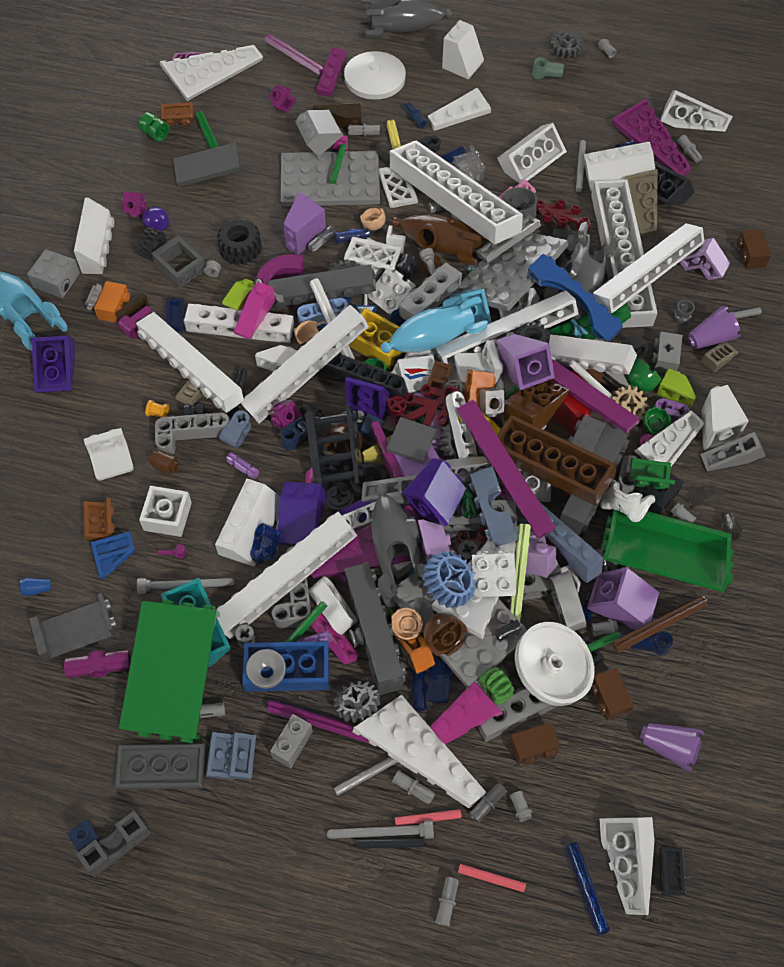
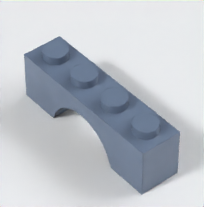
M493 467L470 474L472 482L469 483L472 494H477V497L474 498L477 509L482 508L483 513L479 515L483 525L487 524L488 529L485 530L488 541L493 540L496 548L519 540L510 513L498 512L491 508L494 499L502 493Z

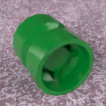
M151 112L145 113L139 120L138 126L140 131L149 135L157 142H161L167 137L169 125Z

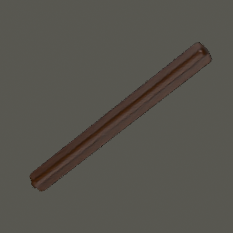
M704 596L697 597L613 641V649L616 652H621L705 608L708 600Z

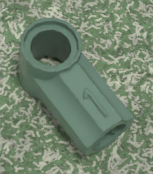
M541 57L536 58L533 64L532 76L535 79H543L545 76L562 78L564 64L551 63Z

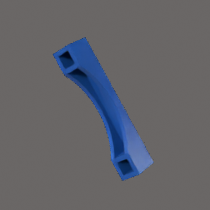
M543 253L528 268L527 274L538 285L559 289L563 292L567 291L577 300L588 315L592 334L596 338L610 342L621 331L623 327L621 320L616 316H612L608 312L607 307L599 304L590 292L583 290L582 285L577 280L571 279L564 268H559L551 256H546Z

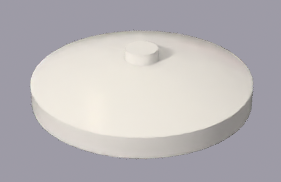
M378 51L365 52L355 56L347 63L344 70V79L348 89L357 96L366 99H384L395 95L404 86L406 77L405 67L398 58Z
M543 622L532 626L520 637L515 649V665L522 683L532 695L550 705L566 706L575 703L587 694L594 679V662L587 645L577 633L559 623Z

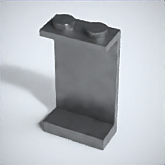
M102 593L97 594L99 602L42 622L38 616L29 618L38 654L42 660L46 662L115 637V628H118L114 616H110L109 611L112 610L109 599H104Z

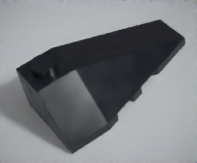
M654 162L655 169H657V200L666 205L684 204L695 193L691 180Z

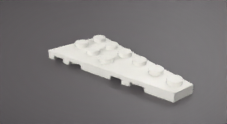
M255 45L239 47L232 51L222 50L220 53L215 54L210 52L189 56L186 59L176 58L174 61L169 62L164 60L160 61V66L186 101H189L262 61L263 56Z
M514 525L518 536V526ZM493 540L487 541L479 551H489V554H497V551L509 550L510 553H516L517 540L496 548ZM472 559L467 564L468 566H472ZM473 596L465 605L454 609L452 607L446 608L445 605H439L438 600H435L432 604V609L438 613L455 615L466 625L469 632L483 639L486 625L491 619V612L499 597Z
M402 695L354 727L352 731L358 736L362 735L370 740L369 743L373 746H379L388 752L390 757L414 773H420L426 777L427 781L431 784H437L446 790V794L468 808L487 793Z

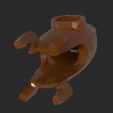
M434 214L414 215L400 220L398 217L392 219L391 224L394 227L400 226L402 231L421 248H432L433 252L454 255L457 256L460 263L476 266L477 259L472 258V253L477 255L476 251L481 248L483 236L470 226L452 218Z

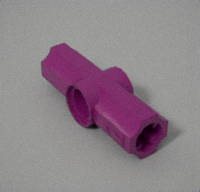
M128 650L112 653L94 651L89 653L88 656L65 659V676L67 678L87 675L90 677H103L108 672L129 670L131 665L130 653Z

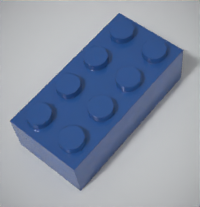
M328 641L244 643L243 686L245 692L329 690ZM264 649L278 652L283 657L286 665L283 680L275 687L267 689L255 686L249 680L246 673L249 658L257 651ZM266 667L261 671V676L269 678L273 675L274 671L270 667Z

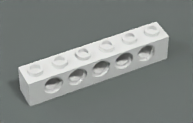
M188 304L184 318L186 331L244 338L234 334L242 310L237 311L232 308ZM268 312L251 339L291 344L295 327L293 316Z

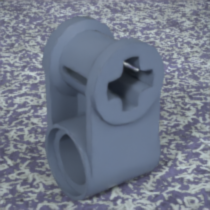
M246 411L236 412L227 426L223 428L220 440L235 448H239L251 430L249 414Z

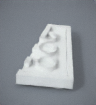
M476 88L428 115L427 121L433 130L436 131L491 113V107L479 89Z
M691 410L634 451L644 460L668 462L672 466L705 423Z

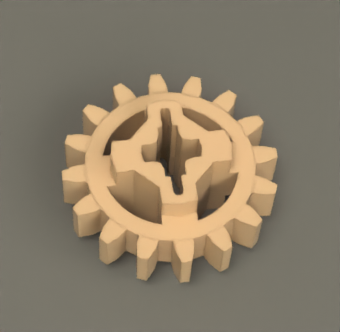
M628 385L625 388L620 387L618 391L612 392L615 396L611 397L613 401L640 418L639 421L643 420L642 415H645L647 412L644 408L649 407L648 404H644L647 397L642 398L643 391L637 392V387L631 389V386Z

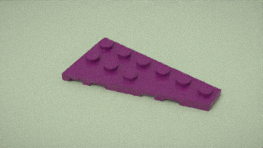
M647 98L612 119L611 124L635 144L650 142L654 160L660 165L682 176L690 172L691 167L683 154H680L677 150L676 143L671 141L669 132L661 120L655 116V111L648 105L649 101Z

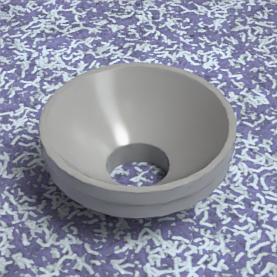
M270 649L254 653L249 658L246 666L249 680L255 686L264 689L278 685L283 680L286 671L283 657L278 652ZM266 667H270L274 671L273 675L269 678L261 676V671Z

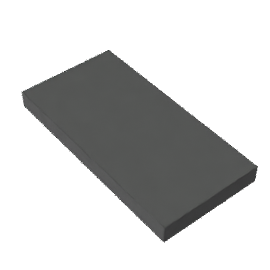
M236 142L173 158L178 187L241 171Z
M118 745L114 789H203L206 745Z

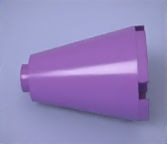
M727 306L720 307L688 334L687 341L691 347L699 349L735 340L741 336V334L737 333L740 331L738 321L732 312L728 313L726 311L728 309Z
M649 723L648 727H643L640 738L644 739V745L684 770L692 772L693 769L689 765L690 763L695 765L702 742L698 736H703L704 730Z

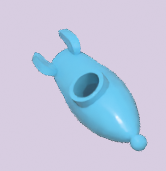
M0 271V315L5 321L9 319L14 324L15 333L22 338V343L27 349L32 351L31 338H36L24 321L32 313H39L52 328L56 325L63 332L67 331V325L62 317H60V313L54 304L43 302L34 290L19 277Z
M478 296L466 300L458 306L462 299L460 297H453L445 300L443 307L428 309L412 316L396 330L390 343L384 342L381 345L382 352L388 353L391 349L406 353H419L442 346L465 331L469 334H476L487 328L488 322L484 320L474 323V315L471 307L480 304L482 300Z

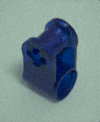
M260 523L257 526L250 550L251 559L255 563L275 558L281 536L280 531L265 523Z

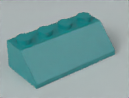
M199 578L161 594L163 600L173 601L174 605L182 606V602L195 604L194 607L202 608L203 605L212 606ZM217 617L208 667L214 665L231 649Z

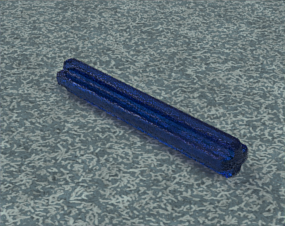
M577 842L570 843L566 846L595 929L598 935L606 934L610 931L579 844Z

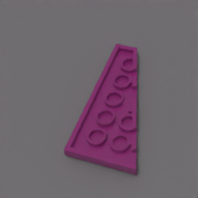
M409 504L402 509L408 517L414 516L419 532V519ZM371 525L356 532L357 537L311 573L313 579L345 573L344 568L367 562L370 569L379 568L372 540ZM419 544L421 559H424L422 547ZM398 556L392 560L391 565L408 562L411 559L407 556Z

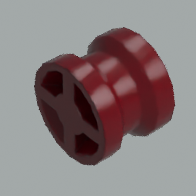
M401 396L391 397L388 401V415L393 418L398 413L406 414V400Z

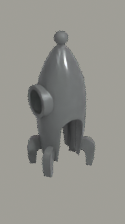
M360 0V4H370L368 10H365V15H368V18L360 19V24H372L371 29L374 30L365 31V37L379 38L383 35L384 31L397 33L421 31L433 26L443 17L447 19L452 17L451 10L442 11L436 5L424 0H387L382 2L379 0Z
M583 222L579 227V240L577 244L573 243L574 235L570 234L567 238L568 247L566 252L572 254L564 269L568 272L571 279L577 280L582 285L583 290L593 295V292L603 285L606 257H612L616 253V238H611L608 247H605L604 243L601 250L594 252L591 258L589 255L590 235H587L588 224ZM576 300L578 315L573 318L580 320L583 317L582 311L584 309Z
M379 484L375 488L379 497L373 510L372 540L379 566L383 573L378 580V586L387 608L395 607L393 594H398L391 569L392 560L398 556H407L411 559L419 588L426 582L422 578L424 574L423 569L426 564H422L419 549L421 540L414 516L408 517L401 506L392 497L386 495L387 487L384 484Z

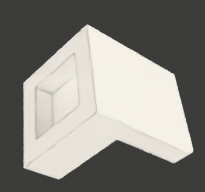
M389 225L386 244L402 247L401 253H403L406 236L392 234L393 226Z

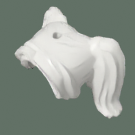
M612 480L610 488L600 501L601 508L621 511L632 522H639L645 516L650 505L655 502V496L648 495L641 499L642 494L640 493L626 494L620 491L619 482Z

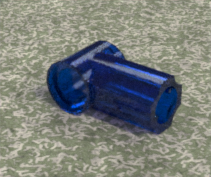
M661 631L630 648L652 651L657 655L664 656L672 647L673 637L668 632ZM657 641H664L667 646H660Z

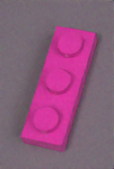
M323 613L311 624V628L319 634L324 631L332 634L329 648L344 665L354 662L360 657V654L343 634L340 635L333 629Z

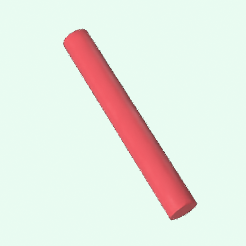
M456 809L395 817V826L424 823V820H433L435 822L462 818L461 810Z
M463 864L459 866L458 873L520 892L525 891L526 883Z

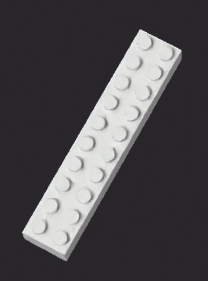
M413 141L390 151V169L493 244L521 233L522 213L418 141Z
M627 179L594 181L591 193L601 246L605 243V247H608L611 238H616L615 255L606 257L605 266L608 280H611L644 255ZM650 284L626 302L631 318L622 324V328L654 325L657 309Z

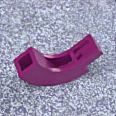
M289 254L276 257L268 261L260 269L257 279H261L263 284L269 285L268 281L301 276L304 271V256Z

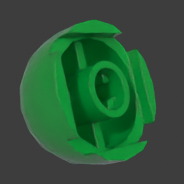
M638 358L635 359L630 374H624L631 389L637 387V391H643V393L654 390L662 381L661 377L656 371L652 373L649 369L650 366Z

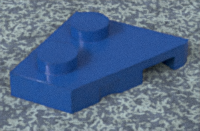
M130 531L91 542L101 580L105 579L136 552Z

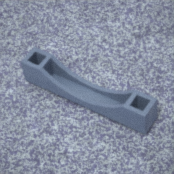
M541 504L555 526V530L545 536L560 550L571 569L586 583L601 574L603 557ZM516 506L517 521L520 524H528Z

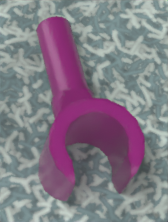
M177 544L175 550H158V555H173L176 558L182 559L187 549H185L184 545Z

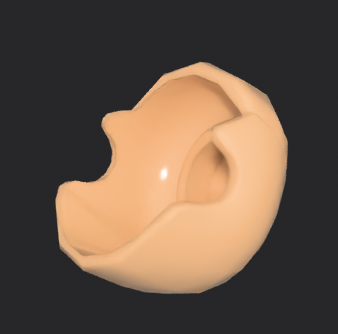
M370 208L360 216L364 228L374 231L383 227L386 216L382 208Z
M308 320L302 322L296 328L295 337L301 345L304 342L310 341L322 329L317 322Z
M406 607L398 609L392 615V630L399 638L404 640L414 639L422 632L423 619L417 610Z

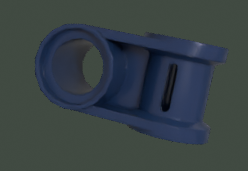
M304 416L298 417L294 422L281 430V444L285 450H294L303 442L309 440L306 418Z

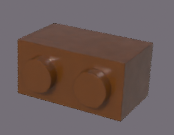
M762 229L742 231L737 239L738 249L740 248L741 259L745 263L746 268L766 267L771 254Z
M614 668L594 675L590 690L594 696L596 695L599 701V711L602 715H605L606 720L608 721L630 713L634 705L618 669Z
M552 722L512 734L509 739L518 765L524 763L525 766L537 762L536 759L542 757L545 759L553 758L561 747Z

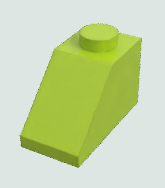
M249 279L236 282L224 298L222 304L237 311L243 309L250 292L255 286L254 282Z
M668 369L659 386L657 395L685 404L691 409L696 395L686 375Z

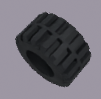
M240 218L234 221L229 220V223L225 222L223 227H220L219 232H217L220 255L231 264L239 265L243 263L245 265L247 264L246 262L251 263L261 253L260 232L256 224L253 225L252 221L247 222V219L240 220Z

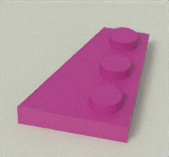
M473 682L430 728L443 743L447 744L468 733V730L473 727L481 726L487 722L486 720L499 716L503 712L476 682Z

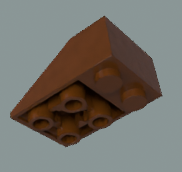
M551 380L519 390L504 401L503 419L507 422L509 417L513 415L542 429L570 390Z

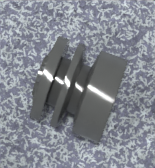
M524 187L509 189L503 194L502 200L522 213L523 219L528 215L536 218L537 196L533 191Z

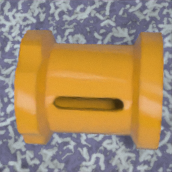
M149 400L145 414L146 416L153 415L160 418L168 417L169 405H162Z

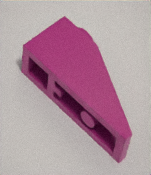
M257 281L247 298L234 334L251 340L275 302L273 287Z

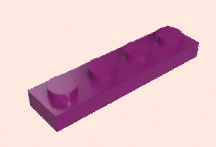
M331 48L316 89L318 95L332 97L347 55L346 50Z

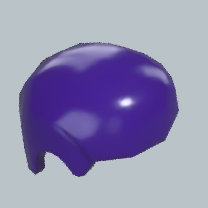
M153 206L143 213L142 222L145 227H153L162 231L169 225V218L164 209Z

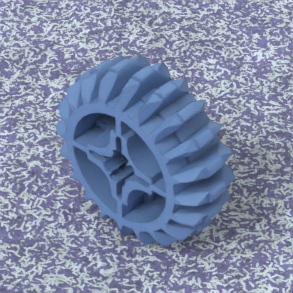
M444 551L435 554L427 561L423 569L424 574L422 578L426 580L423 586L428 587L427 594L433 595L432 600H438L439 605H445L446 608L452 607L454 609L465 605L467 601L472 599L473 593L477 590L474 586L477 581L473 579L476 573L471 572L472 566L466 564L467 559L462 560L461 555H455L453 551Z

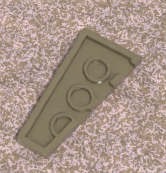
M657 169L625 177L624 180H628L640 237L657 234Z

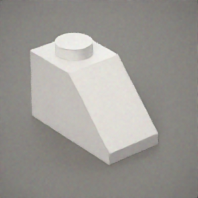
M279 345L258 352L255 355L257 366L273 372L284 364L288 358L293 356L297 350L292 347Z

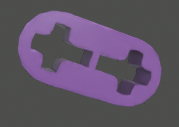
M659 399L655 404L658 408L665 406V410L673 421L678 420L690 411L687 405L669 399Z

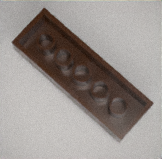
M513 415L509 417L497 435L517 468L594 506H597L615 477V463Z

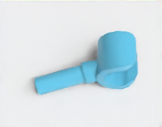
M571 319L570 322L574 326L573 334L577 338H581L584 333L588 334L582 326L576 323L575 319Z

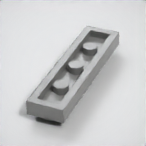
M528 215L522 219L521 233L497 244L487 243L476 251L477 256L487 263L492 261L495 257L507 251L508 248L520 242L524 237L533 233L541 226L540 221Z

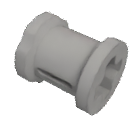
M244 624L236 629L235 636L241 648L244 649V643H255V635L251 626Z

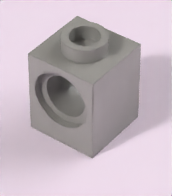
M480 389V410L482 413L487 414V417H496L498 413H504L503 389ZM494 398V406L489 407V401Z

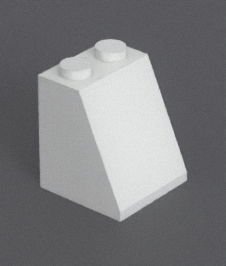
M459 20L444 37L442 68L469 79L484 62V58L473 25Z
M728 385L712 388L701 410L702 421L705 423L702 426L703 449L706 451L739 439L748 423L747 417Z

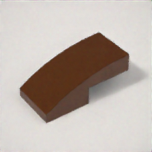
M435 361L427 384L434 388L444 389L453 366Z

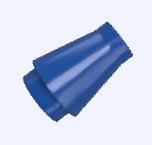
M25 577V579L20 580L21 596L26 595L29 597L51 591L50 579Z

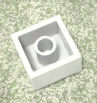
M150 486L139 519L143 530L182 537L192 503L189 493Z

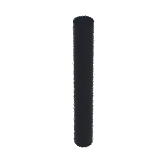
M424 838L357 839V849L424 847Z

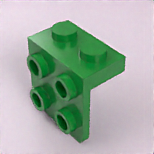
M631 458L628 482H634V486L645 487L652 484L655 489H665L675 485V480H669L671 463Z

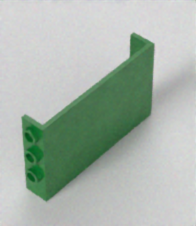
M614 509L611 516H608L603 535L604 540L601 546V551H604L603 560L723 593L726 586L731 585L733 574L731 573L733 561L731 560L734 550L731 549L730 533L648 511L639 522H632L626 514Z
M162 600L161 603L142 601L119 729L137 731L138 736L149 738L151 733L159 734V739L172 740V736L180 737V742L193 743V739L200 740V735H197L216 617H220V612L215 610L214 606L203 605L202 608L194 607L195 604L182 602V606L174 605V602L169 600Z

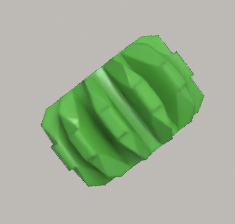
M492 667L489 670L487 669L479 677L481 688L495 704L501 705L513 696L514 688L511 685L512 682L509 681L508 676L499 668Z

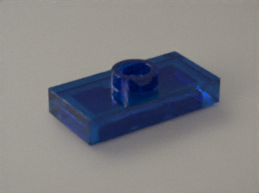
M184 298L166 300L167 324L175 331L186 330L184 323Z
M434 659L435 665L430 667L427 701L448 704L451 669L443 660Z

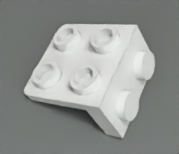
M387 268L376 283V291L368 294V298L390 315H394L399 309L400 302L415 289L416 285L410 280L404 281L402 279L404 276L397 270L392 272Z
M493 340L486 341L482 353L455 354L454 361L460 382L465 385L467 369L492 372L497 383L500 374L503 372V364L499 360V351L495 347Z
M121 428L112 429L84 439L97 480L111 478L131 472L134 469Z
M509 550L497 551V554H489V551L476 552V555H472L473 573H476L473 579L477 581L474 585L477 589L474 593L475 597L514 596L516 594L514 553H510Z

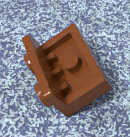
M193 102L161 104V120L169 126H174L175 124L186 126L195 123Z
M106 498L104 503L84 501L82 505L83 540L98 541L110 537L114 533V523L111 522L114 506L111 505V499Z

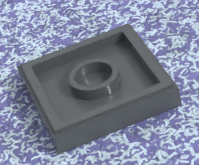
M400 417L386 452L423 464L437 429Z

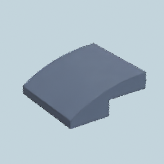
M212 732L206 777L251 779L256 735L234 733L232 735Z

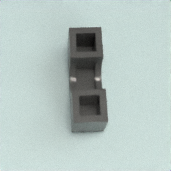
M135 810L116 823L117 828L107 838L101 841L95 839L76 854L87 872L94 878L152 834Z

